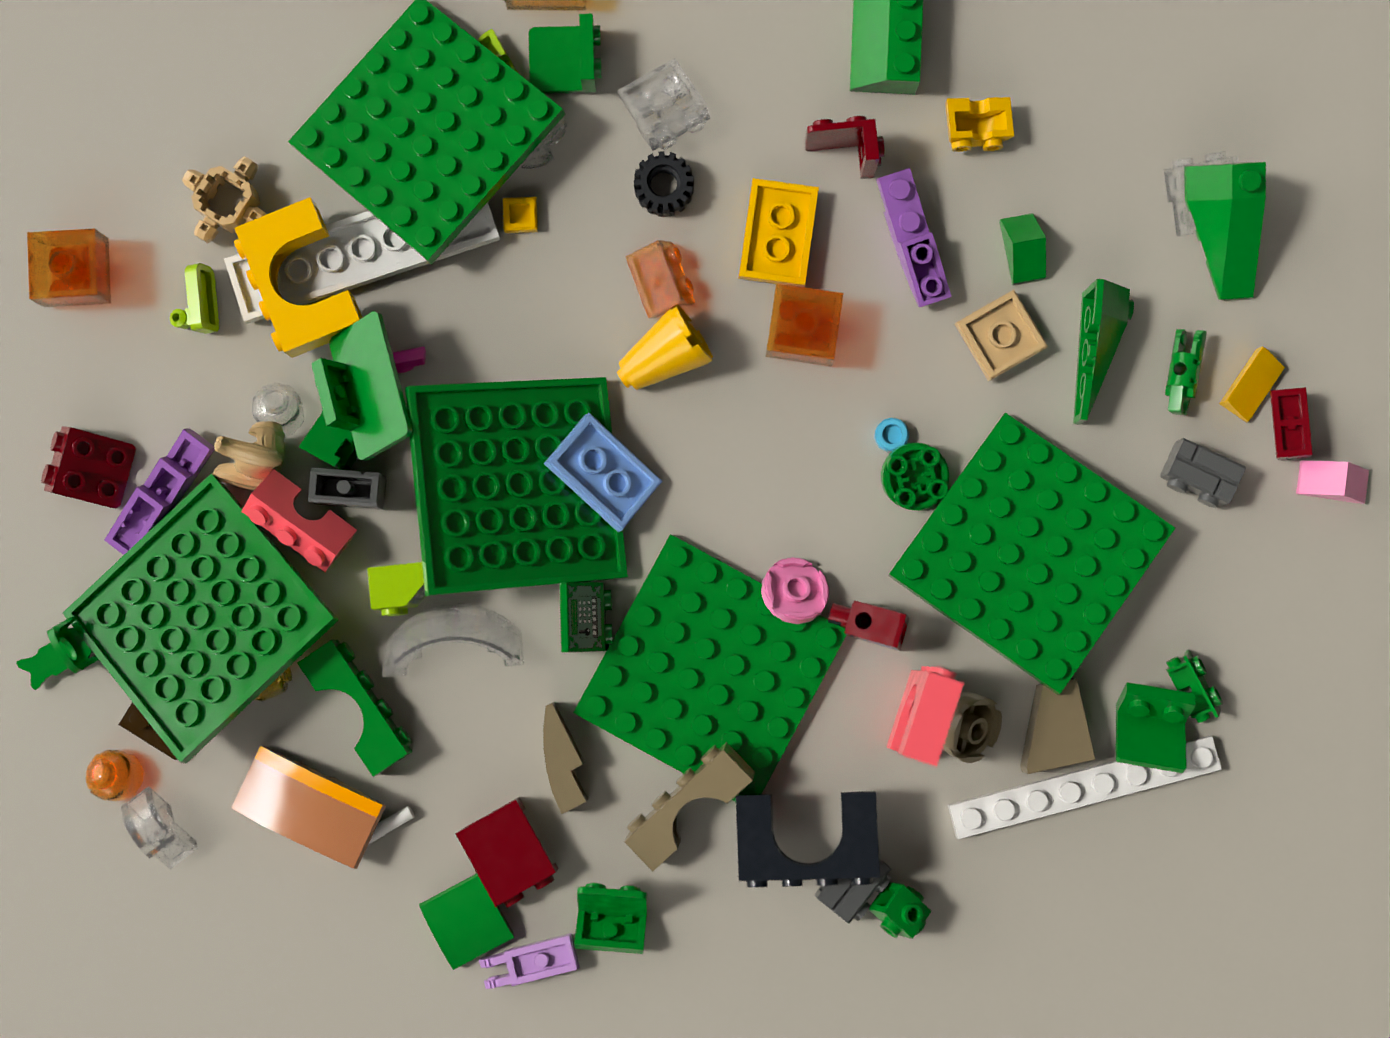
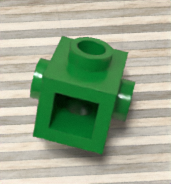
M889 882L868 909L882 922L880 927L887 934L894 938L903 936L913 939L915 935L924 929L926 919L932 912L923 903L924 897L917 890L910 886L906 887L903 884Z

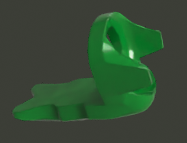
M70 617L47 630L50 643L39 648L38 654L16 662L20 669L31 673L30 685L33 690L40 688L51 675L57 676L66 669H70L73 673L77 674L99 660L96 656L90 658L93 651L74 627H68L76 620L75 617Z

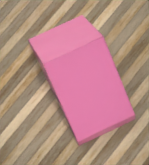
M1300 461L1296 494L1365 504L1369 470L1350 462Z

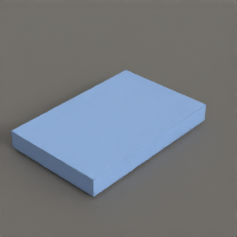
M590 413L585 414L543 463L617 532L625 528L662 483V480Z

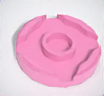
M791 557L779 560L768 570L762 580L761 594L765 606L774 616L784 622L802 624L812 621L821 614L829 600V586L825 575L820 570L818 572L816 568L812 567L813 564L805 559Z

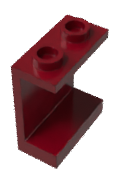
M520 797L456 833L495 907L503 902L506 907L517 903L525 897L522 892L533 885L536 890L545 887L555 880L552 875L559 869L556 862L552 864L523 812L526 808Z

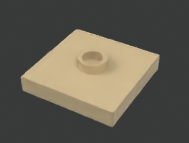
M1015 290L1008 292L955 323L957 330L988 382L1048 347Z

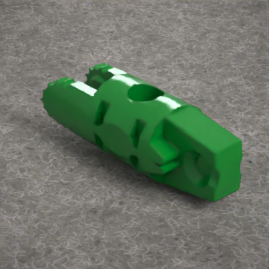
M1176 329L1165 395L1169 396L1168 411L1174 415L1186 416L1190 399L1196 397L1207 331L1205 330L1196 331L1193 337L1191 353H1185L1186 331L1184 329Z

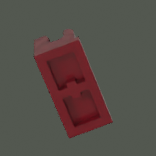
M1306 387L1271 390L1270 398L1276 458L1278 460L1309 458L1313 454Z

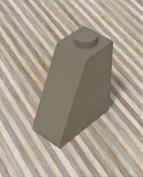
M1071 678L1059 695L1043 684L1036 685L1020 763L1021 771L1026 774H1032L1095 760L1077 678Z

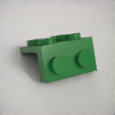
M593 13L579 14V26L533 27L529 30V82L542 93L596 92V79L602 78L601 58H595V46H601L600 25H594Z
M588 883L585 887H578L575 949L643 954L648 894L635 886L608 889L600 883Z

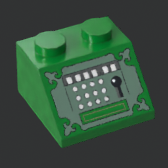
M559 582L561 652L607 651V644H613L612 624H606V610H612L611 590H605V583Z

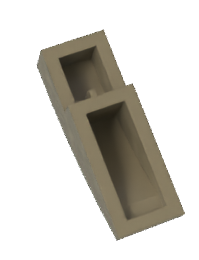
M553 702L545 708L543 749L551 790L562 815L585 803L588 797L573 770L583 765L585 761L556 703Z

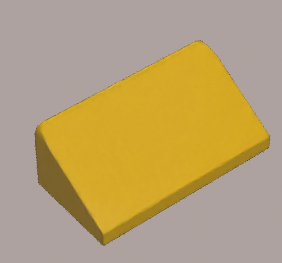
M1263 346L1259 347L1254 351L1219 404L1246 423L1249 422L1285 367L1268 349Z

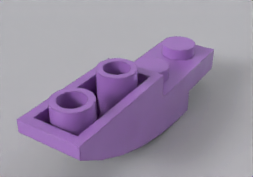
M908 168L877 178L876 181L885 207V219L901 266L918 307L952 297L933 233L929 232L911 169Z

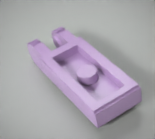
M572 933L507 949L504 953L486 956L479 960L481 968H490L502 963H506L509 974L495 975L485 980L486 989L508 984L515 986L580 968Z

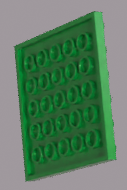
M415 0L290 138L288 143L432 265L566 114L563 108L427 0Z
M606 377L415 385L405 388L406 405L412 426L410 445L425 596L628 577L623 530L617 532L543 464L587 413L594 416L612 433Z
M1004 413L888 576L1059 695L1176 527L1007 413Z
M213 474L205 478L63 612L66 619L75 617L76 620L71 624L178 761L186 764L339 621L260 526L253 523L247 515L241 512L243 506Z
M670 534L614 636L613 644H610L573 713L682 773L686 772L689 768L695 772L703 764L700 759L714 745L721 748L727 742L755 771L753 781L737 795H759L763 793L847 636L844 634L845 628L828 623V619L821 615L810 622L802 624L782 621L774 616L765 606L761 594L762 583Z

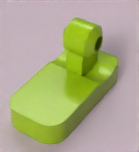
M202 263L188 265L185 268L187 305L189 308L173 310L170 314V322L175 327L182 329L190 327L193 331L203 334L218 332L219 317L214 272L210 266Z

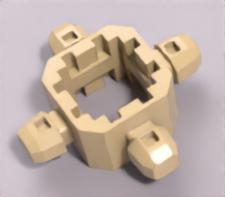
M245 156L239 159L233 167L235 169L234 173L222 166L210 168L206 175L189 169L182 178L184 185L194 192L191 196L194 209L205 217L203 221L199 220L195 227L194 235L206 243L214 240L219 233L217 231L219 226L230 233H235V227L267 215L258 208L260 204L258 192L248 182L249 179L253 180L256 175L258 165ZM225 182L242 190V195L245 197L243 201H239L234 209L236 211L235 214H229L227 218L209 209L210 204L208 203V200L210 198L213 199L218 191L216 189L219 184L223 186Z

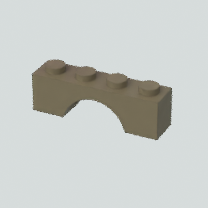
M727 742L721 748H718L716 745L710 748L700 759L703 764L695 772L689 768L676 781L678 787L670 795L667 791H664L651 804L654 809L646 817L641 813L627 826L630 832L624 842L652 872L679 847L681 837L677 828V814L685 804L694 799L706 797L729 803L753 781L755 771Z

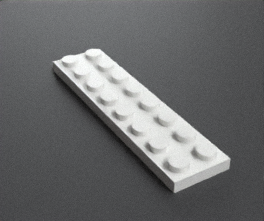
M488 202L436 261L500 240ZM366 211L327 224L326 228L330 235L329 237L299 248L289 254L280 266L278 287L285 301L295 305H306L346 290L429 264V262L374 215ZM239 254L225 258L224 261L244 322L249 324L264 319L259 307V302L263 300L259 289H253L246 274V271L250 270L247 259H242Z

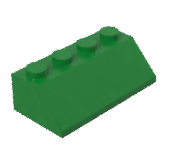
M853 0L849 92L915 95L920 83L923 0Z

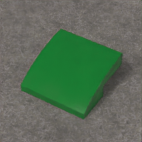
M477 873L419 904L436 942L453 970L514 938L512 928L500 908L494 906Z

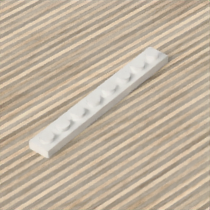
M1206 736L1186 742V770L1184 773L1119 763L1115 760L948 804V809L956 838L962 839L1222 769L1213 737Z

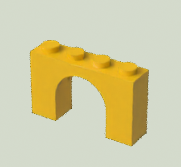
M311 197L234 228L238 239L234 240L235 247L242 259L246 258L250 270L246 271L247 277L253 289H259L263 300L259 302V307L264 318L267 321H272L275 332H272L271 336L279 352L284 351L291 358L328 344L334 335L363 318L355 297L348 290L311 305L289 303L284 300L279 291L278 272L285 258L299 248L330 236L319 208Z

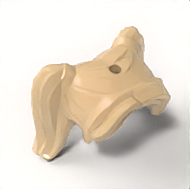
M256 422L252 425L248 434L257 438L256 442L253 443L224 436L217 437L214 443L216 452L234 459L235 463L220 464L214 469L212 474L221 482L244 489L255 490L273 469L278 472L284 461L285 433L282 425L277 422Z

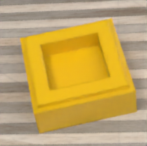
M536 197L503 198V225L505 233L538 232Z

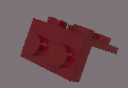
M853 116L846 119V122L833 123L831 119H821L814 121L813 125L807 127L805 137L806 151L857 147L861 179L873 178L877 166H881V157H884L885 154L883 136H877L875 119L867 120L866 116Z
M62 426L61 431H56L52 438L50 450L54 451L52 463L46 464L42 473L41 483L45 484L44 491L109 508H118L121 505L134 460L135 446L131 443L91 432Z

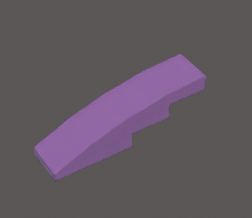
M191 428L183 429L168 455L158 460L144 485L136 487L104 541L123 555L126 554L175 508L215 450L214 446Z

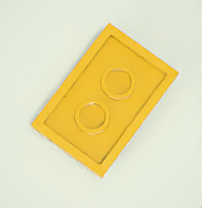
M752 179L738 279L805 287L819 187Z

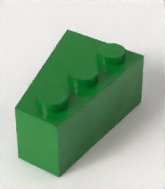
M321 413L299 445V448L339 470H351L358 458L351 431L326 426L323 413Z

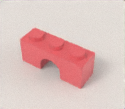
M273 469L250 494L241 512L247 515L253 523L262 526L277 537L282 544L291 547L302 555L311 565L317 566L326 572L347 547L357 529L331 510L318 520H308L300 516L296 512L293 503L302 489Z

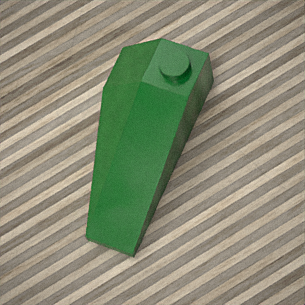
M1266 162L1184 166L1185 203L1188 212H1191L1197 229L1195 233L1198 241H1201L1207 259L1206 265L1218 299L1252 298L1254 296L1266 200Z
M1096 279L1082 292L1073 424L1080 425L1088 420L1128 320L1132 319L1134 312V301L1129 299L1130 289L1105 279Z

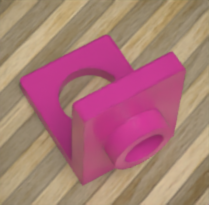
M425 346L392 352L398 373L408 372L415 366L424 365L426 361Z

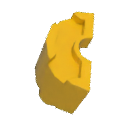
M992 97L980 101H971L969 98H947L945 102L952 151L963 152L978 146H983L984 151H995L1003 148V141L1014 137L1010 97Z

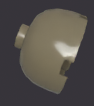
M962 692L943 747L945 752L961 762L970 764L980 761L985 757L981 752L987 746L993 748L1001 731L1002 714L1001 711L995 708L997 703L983 695Z

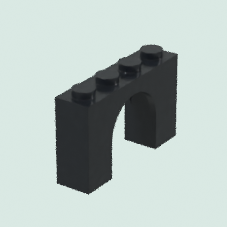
M876 791L841 792L842 837L840 843L830 856L814 863L795 861L788 857L778 846L773 829L772 794L737 795L736 821L739 881H747V887L749 888L768 887V881L782 880L783 887L803 886V880L817 879V886L838 885V879L852 878V885L873 884V878H880Z

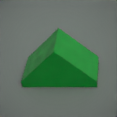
M1034 214L1000 219L999 222L1012 285L1045 279L1046 236Z

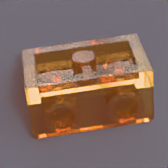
M657 240L625 256L648 318L654 319L663 315L676 304L690 306L695 303L692 295L694 293L693 284L685 275L681 265L682 255L677 246L672 242Z

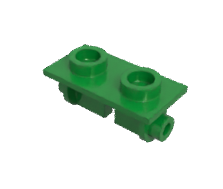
M1188 649L1183 656V661L1178 656L1166 661L1168 665L1166 671L1177 691L1190 686L1192 691L1189 693L1195 694L1196 705L1190 714L1191 718H1196L1198 723L1204 722L1210 718L1208 712L1211 711L1215 718L1219 717L1221 712L1220 705H1223V701L1216 687H1209L1203 676L1207 674V671L1198 655L1193 657Z

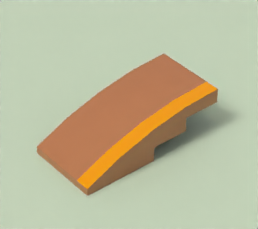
M260 746L231 809L294 842L346 866L357 869L386 805L334 777L326 776L302 762L293 761L269 747Z

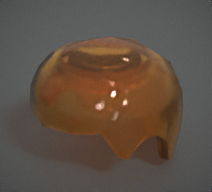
M108 749L93 757L87 766L85 781L87 788L90 789V793L97 798L105 801H124L134 796L141 787L144 770L135 755L121 750Z

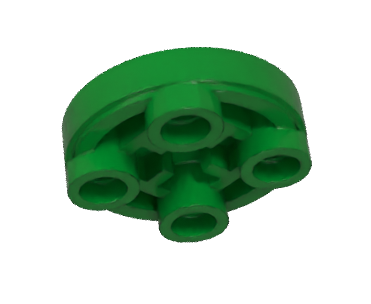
M917 442L906 443L890 452L881 469L883 490L893 503L908 510L929 508L944 498L948 492V465L941 453L934 447Z

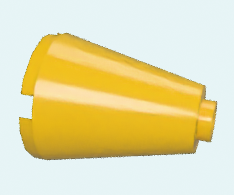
M679 304L671 307L619 361L621 369L617 371V374L627 388L633 386L638 390L702 367L713 360L712 352L699 330L696 331L690 323L692 319Z

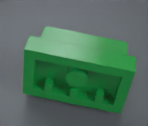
M1127 682L1116 703V761L1184 773L1186 770L1185 723L1196 705L1195 694Z

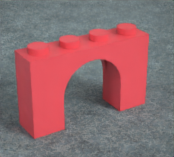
M922 666L920 671L911 670L886 746L887 748L897 751L903 756L937 767L964 683L955 680L957 673L932 666Z

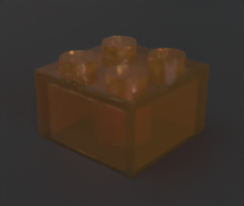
M95 228L27 232L29 299L43 307L111 303L109 238Z
M776 283L765 357L832 366L835 358L844 293Z

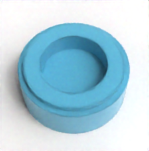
M887 418L876 427L874 439L881 450L892 452L898 446L907 443L909 431L903 421L897 418Z

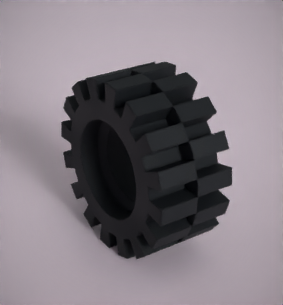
M660 151L658 156L654 157L652 153L648 155L647 161L642 160L639 163V169H636L634 174V190L639 204L642 208L646 207L648 213L653 214V212H656L659 217H664V214L669 213L670 217L675 215L677 210L683 211L686 203L689 205L694 191V178L692 176V169L689 165L685 164V159L682 157L676 158V154L670 152V155H665L664 151ZM659 173H669L676 179L677 187L672 194L660 196L651 188L652 179Z

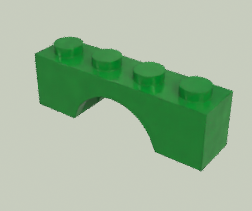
M330 640L297 662L315 691L339 690L348 694L356 701L363 715V731L354 749L371 775L375 777L412 753L413 751L409 746L412 740L402 726L397 728L390 718L393 715V711L383 698L378 700L371 690L375 685L365 670L359 672L352 660L356 657L346 642L340 643L339 640Z

